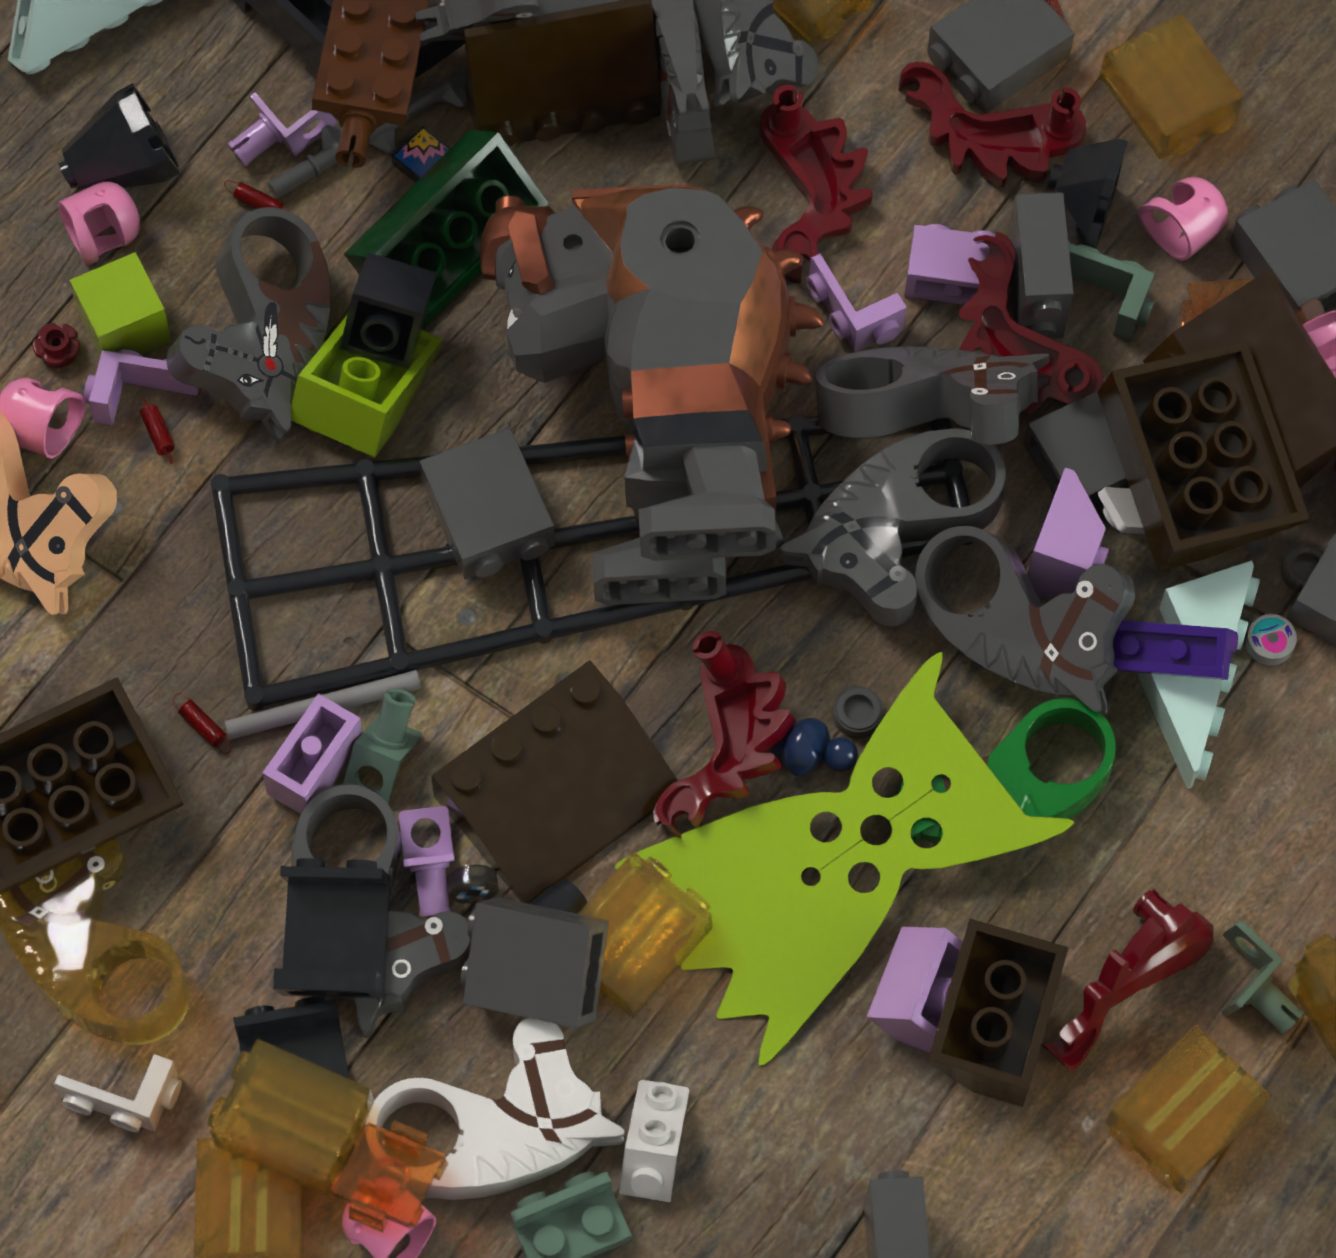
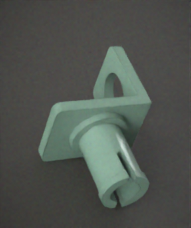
M398 688L388 689L384 693L380 716L376 717L355 741L343 785L366 787L359 779V769L362 766H372L382 774L383 786L380 789L370 790L380 795L388 804L392 798L400 765L418 745L422 737L421 732L407 727L416 699L410 692Z
M1239 920L1227 928L1223 936L1258 971L1221 1012L1227 1017L1239 1010L1243 1005L1247 1006L1250 1003L1278 1030V1033L1283 1035L1296 1023L1295 1019H1300L1304 1011L1298 1008L1271 982L1273 979L1271 974L1282 963L1283 959L1243 921ZM1242 938L1251 943L1257 951L1249 947Z

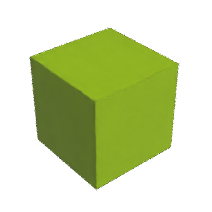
M136 252L69 280L78 314L100 357L102 350L111 352L131 350L143 355L172 342L165 309Z

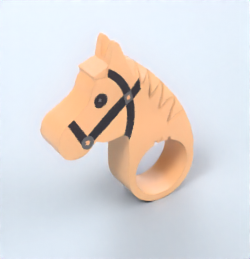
M0 412V579L21 589L34 592L49 614H67L68 586L85 575L82 566L85 559L86 545L97 529L115 511L117 491L113 483L104 475L78 473L66 477L54 494L30 496L15 431L8 419Z

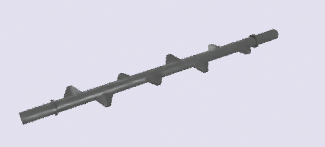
M466 66L420 93L412 91L406 122L440 102L447 103L458 109L466 107ZM386 123L376 128L375 132L369 137L368 145L388 155L395 151L394 129L401 125ZM330 125L323 127L321 130L322 151L313 156L307 155L305 161L267 182L271 193L276 199L313 177H321L323 171L338 163L335 154L339 146L340 130Z

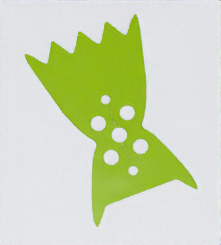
M942 652L929 658L898 695L858 758L851 775L849 787L845 791L840 793H809L752 806L681 834V838L675 836L622 859L615 865L617 870L663 873V883L645 918L648 923L677 920H696L698 922L696 932L682 962V970L731 968L733 970L731 981L716 1014L718 1019L751 1015H767L769 1017L760 1048L759 1066L768 1063L791 1040L859 959L884 921L899 890L902 875L911 868H944L1018 850L1059 835L1074 824V821L1070 819L1030 817L1025 815L934 698V692L941 669ZM893 768L901 773L904 785L898 795L892 798H884L874 791L872 779L880 769ZM937 775H945L951 781L950 788L944 793L934 791L931 786L932 779ZM830 812L840 819L842 830L835 840L821 842L813 837L810 831V824L812 819L819 813ZM871 815H881L890 820L892 834L881 845L868 844L860 834L862 822ZM922 818L934 819L942 828L943 836L941 841L932 848L924 849L918 847L911 838L912 826ZM860 862L873 864L880 873L878 886L868 893L855 891L848 881L850 869ZM813 867L820 872L821 878L816 885L808 886L803 883L801 875L806 868Z

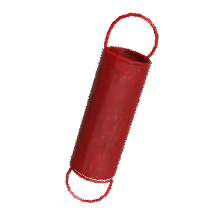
M241 181L236 186L234 193H232L234 199L254 209L264 207L286 209L283 202Z
M142 396L146 406L141 408L139 412L156 452L160 456L169 454L171 458L170 453L174 450L175 446L156 404L148 405L144 396Z
M188 699L178 709V714L210 746L216 747L227 739V734L192 699Z

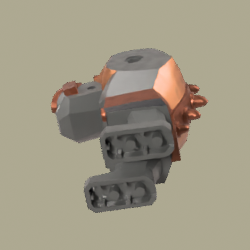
M678 184L573 190L572 206L556 213L549 206H524V201L521 198L506 196L496 201V213L488 219L481 237L480 265L483 279L496 281L497 288L505 290L510 311L506 331L508 348L516 371L546 383L606 359L611 402L619 419L632 433V435H625L626 461L628 464L624 477L626 507L633 508L637 524H639L640 538L592 553L595 601L606 605L717 599L726 594L725 557L759 556L776 549V491L769 446L774 445V440L788 436L791 433V425L786 421L773 419L772 413H766L777 388L785 389L787 383L804 385L812 382V376L806 366L792 361V354L787 353L789 338L796 337V330L822 327L824 325V318L816 309L806 304L795 302V296H789L784 274L800 266L803 263V256L792 249L771 250L768 247H763L751 233L750 229L763 218V210L753 206H744L732 210L721 197L697 186Z

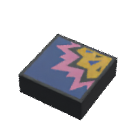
M423 126L391 156L392 165L416 183L451 148Z

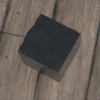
M368 252L352 293L340 349L409 369L424 328L437 272Z

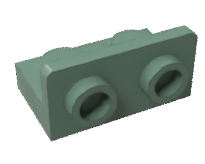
M592 1171L579 1174L565 1183L566 1189L549 1196L545 1192L529 1195L517 1203L518 1209L511 1212V1225L525 1258H592L632 1241L631 1232L612 1192L611 1180L607 1172L597 1176Z

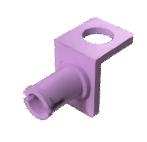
M254 92L249 97L259 113V120L235 139L230 140L227 145L245 167L275 142L279 144L284 143L296 157L322 137L321 130L327 125L334 127L337 122L331 113L311 110L286 129L257 93ZM321 119L314 130L304 134V131L311 123Z
M446 806L401 811L398 814L403 863L405 869L410 868V872H415L420 905L419 916L426 917L440 912H451L445 868H450V863H455L448 808ZM431 819L438 824L441 834L439 841L434 846L421 848L413 842L411 829L418 820Z

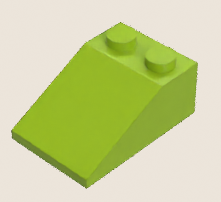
M346 316L298 375L291 405V421L348 445L354 450L376 457L396 430L436 357L443 339L422 331L409 369H405L341 350L340 345L347 319Z

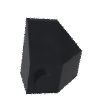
M1115 139L1068 149L1063 166L1054 164L1046 191L1063 193L1068 241L1076 246L1087 245L1097 249L1117 189L1128 141Z

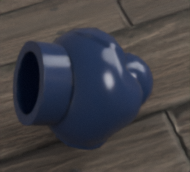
M816 718L796 721L786 736L771 748V753L782 758L787 770L793 776L799 777L811 773L823 758L831 769L839 772L850 770L858 760V750L855 744L843 737L831 740L826 724Z

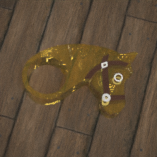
M116 838L1 894L0 927L19 963L35 986L63 1015L77 1026L101 1038L129 1045H144L164 1038L181 1023L190 1003V983L177 954L165 940L148 932L98 921L104 904L103 892L117 884L123 878L127 869V858ZM148 958L159 961L171 969L172 980L168 994L153 1011L140 1017L120 1018L110 1015L100 1008L97 994H100L105 981L101 978L103 975L108 976L122 963L133 959Z

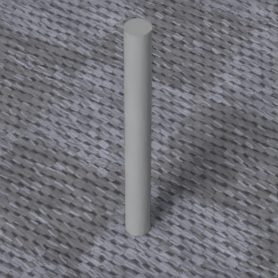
M414 670L322 696L344 709L382 700L384 693L391 688L412 692L421 689L418 673ZM315 697L226 720L224 722L229 740L296 723L303 716Z

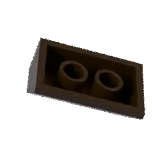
M969 919L927 1063L974 1093L1023 1107L1069 947Z

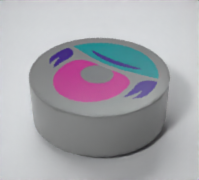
M1266 614L1252 622L1246 635L1245 644L1248 653L1254 660L1264 665L1274 666L1289 659L1297 642V634L1294 626L1286 618L1276 614Z

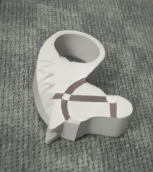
M528 1018L521 1021L515 1029L513 1050L517 1066L513 1068L509 1075L506 1091L501 1099H489L432 1079H405L386 1088L374 1100L366 1118L365 1135L372 1164L383 1179L393 1180L408 1192L426 1198L461 1200L501 1194L543 1179L577 1160L590 1147L622 1144L624 1142V1129L601 1116L600 1092L591 1091L588 1085L579 1080L573 1073L568 1060L563 1033L558 1025ZM418 1102L434 1104L448 1112L459 1128L460 1134L453 1148L457 1150L456 1153H450L441 1162L422 1169L406 1168L391 1161L378 1144L379 1134L386 1119L394 1111L407 1104Z

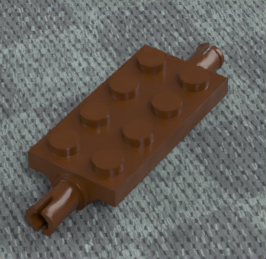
M333 0L312 98V110L331 113L339 121L342 131L335 154L336 161L339 164L348 166L350 152L353 151L352 167H362L366 162L369 137L375 132L376 128L386 123L406 125L422 45L419 34L424 32L426 25L425 21L416 20L415 13L428 9L430 0Z

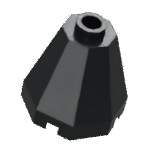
M133 83L117 91L62 148L65 160L59 163V167L71 188L79 185L84 190L101 182H112L119 184L123 188L162 183L180 174L178 162L159 123L153 120L149 113L151 111L150 107Z

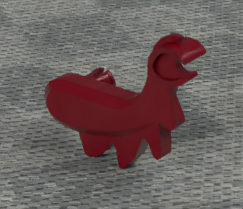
M915 61L907 64L900 72L899 91L912 83L918 84L919 89L917 91H907L905 102L929 112L931 115L929 144L931 146H938L948 142L949 163L954 174L961 172L965 158L970 157L983 176L1000 188L1006 184L1007 165H1010L1017 173L1028 179L1042 181L1046 179L1049 158L1066 155L1068 149L1080 147L1086 132V120L1079 110L1081 97L1072 88H1062L1061 98L1059 90H1056L1052 94L1049 104L976 115L964 110L953 95L948 78L933 64Z
M783 85L776 89L773 94V103L763 111L760 119V136L770 152L806 196L809 206L797 222L782 231L781 235L774 242L772 250L792 249L799 252L803 258L810 262L811 257L818 255L817 245L823 238L850 233L853 220L849 215L862 210L872 203L873 191L870 188L853 190V187L863 175L868 157V149L860 148L850 153H843L847 136L844 120L839 117L817 122L802 106V92L799 91L795 99L797 88L792 85ZM802 264L784 274L785 278L793 283H800Z
M996 231L995 237L982 235L973 238L976 244H987L990 252L989 256L982 261L975 260L972 257L968 259L971 269L977 274L979 288L959 311V317L962 320L975 322L959 350L975 352L982 348L984 354L1000 357L1049 354V363L1038 370L1037 374L1050 375V383L1038 389V402H1033L1024 409L1027 414L1033 415L1049 398L1071 404L1099 391L1103 385L1104 377L1103 371L1095 359L1083 352L1023 327L1012 320L1008 311V289L1015 269L1016 253L1014 245L1008 236Z
M715 631L702 632L696 637L692 646L694 653L696 652V657L702 661L700 679L715 740V751L710 762L695 775L672 783L659 797L653 811L656 824L659 826L663 823L669 832L678 838L682 837L674 826L678 816L682 814L689 815L688 819L695 827H699L709 802L715 798L747 797L749 789L744 783L745 779L756 778L780 770L781 763L775 755L765 752L781 741L796 722L788 709L776 710L785 697L787 685L778 672L758 673L753 659L745 649L739 645L725 644L720 634Z
M1155 889L1147 891L1137 901L1133 909V913L1145 921L1144 925L1136 932L1121 954L1116 950H1112L1108 954L1099 980L1089 983L1084 988V1010L1057 1034L1060 1040L1051 1043L1043 1042L1041 1045L1068 1070L1073 1071L1077 1069L1097 1041L1104 1019L1112 1007L1139 990L1147 988L1195 964L1208 952L1213 943L1214 926L1199 912H1191L1182 903L1173 907Z

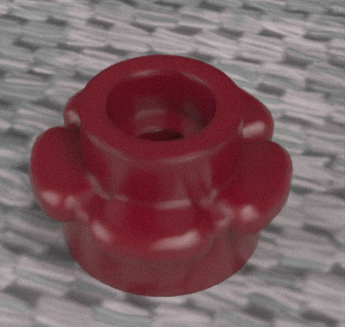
M55 323L44 325L38 331V338L33 341L35 355L50 367L63 368L68 366L75 360L80 350V342L76 339L78 337L77 331L65 323L60 326ZM56 340L61 342L59 346H53L52 343Z

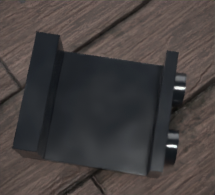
M301 858L296 859V866H281L280 877L288 883L283 969L274 968L273 989L282 996L384 999L391 877L382 868H377V862L371 860H347L346 868L327 867V861L321 859Z
M320 996L307 997L295 1002L294 1007L275 1010L273 1006H256L247 1009L244 1012V1016L233 1017L239 1041L250 1111L251 1134L256 1150L358 1131L335 999L325 1001V998Z

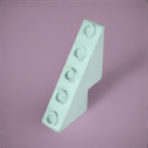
M18 0L8 61L26 74L40 72L50 64V59L64 51L70 52L80 49L89 42V37L104 28H115L127 21L129 18L128 14L142 6L155 5L163 0Z
M1252 561L1167 588L1159 608L1165 623L1229 628L1237 632V649L1241 650L1248 627V621L1240 619L1243 605L1253 606L1260 582L1259 578L1251 577L1254 568ZM1230 663L1228 680L1137 673L1187 789L1192 788L1195 779L1206 780L1213 752L1204 749L1208 735L1217 737L1225 708L1216 705L1220 691L1226 693L1230 691L1237 667L1235 664Z

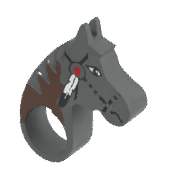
M264 207L244 215L222 242L217 253L216 270L237 324L229 326L222 333L203 325H194L186 328L169 348L166 361L168 370L177 381L223 396L239 412V419L262 421L271 437L278 442L283 437V433H287L291 427V404L298 375L322 347L329 320L331 285L326 259L319 241L309 225L289 211L280 208ZM259 235L280 243L290 253L297 269L295 288L281 290L280 286L265 283L251 273L241 255V238Z

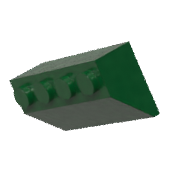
M469 130L344 255L359 275L368 252L437 272L424 324L425 328L481 272V237L488 219L496 213V201L502 197L515 196L524 201V206H547L549 203L498 132Z

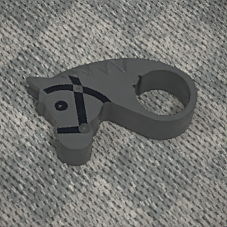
M694 0L702 37L714 65L713 100L715 106L725 104L730 97L732 101L738 100L742 102L766 94V91L774 94L776 89L783 85H792L799 88L811 84L816 79L818 61L814 50L803 40H793L787 26L773 11L774 0Z
M966 429L927 431L902 439L864 462L830 494L813 517L807 532L781 546L780 552L783 555L780 557V562L785 565L807 567L817 586L825 583L829 586L848 591L860 602L871 618L877 623L891 627L902 625L914 616L917 584L914 576L901 566V543L931 540L940 532L957 526H972L982 530L995 519L1002 505L1006 475L1003 458L994 444L986 445L975 442L971 438V431ZM946 459H962L980 467L989 477L992 489L985 498L973 505L949 507L932 500L922 487H917V484H919V478L923 472L931 465Z

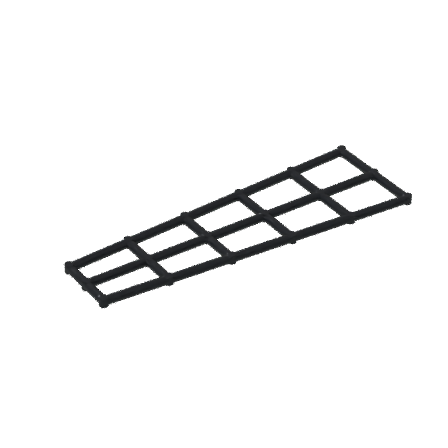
M792 415L789 419L779 420L786 421L791 425V433L783 438H789L800 488L776 492V511L804 507L809 526L820 506L843 481L819 485L808 436L830 434V432L819 425L818 416L802 417L800 415ZM939 418L923 423H931L933 431L952 429L949 418ZM625 435L519 446L527 465L626 455ZM434 455L382 461L363 459L358 463L236 476L217 474L211 479V489L244 696L247 707L253 711H258L266 705L537 642L545 644L558 637L674 610H690L696 605L813 578L807 567L782 565L726 578V594L717 599L610 605L551 619L539 557L533 560H523L521 558L520 563L532 624L408 652L394 575L457 565L450 546L390 555L377 480L421 476L420 460ZM959 459L942 460L940 465L928 467L919 478L917 487L946 483L951 507L970 506L962 473L963 466ZM358 482L371 559L246 580L232 495ZM635 515L555 528V546L549 549L640 534L639 524H637ZM930 540L901 543V558L921 553ZM969 542V543H966V544H963V545H970V544H972L973 542ZM375 578L389 657L263 686L249 599Z

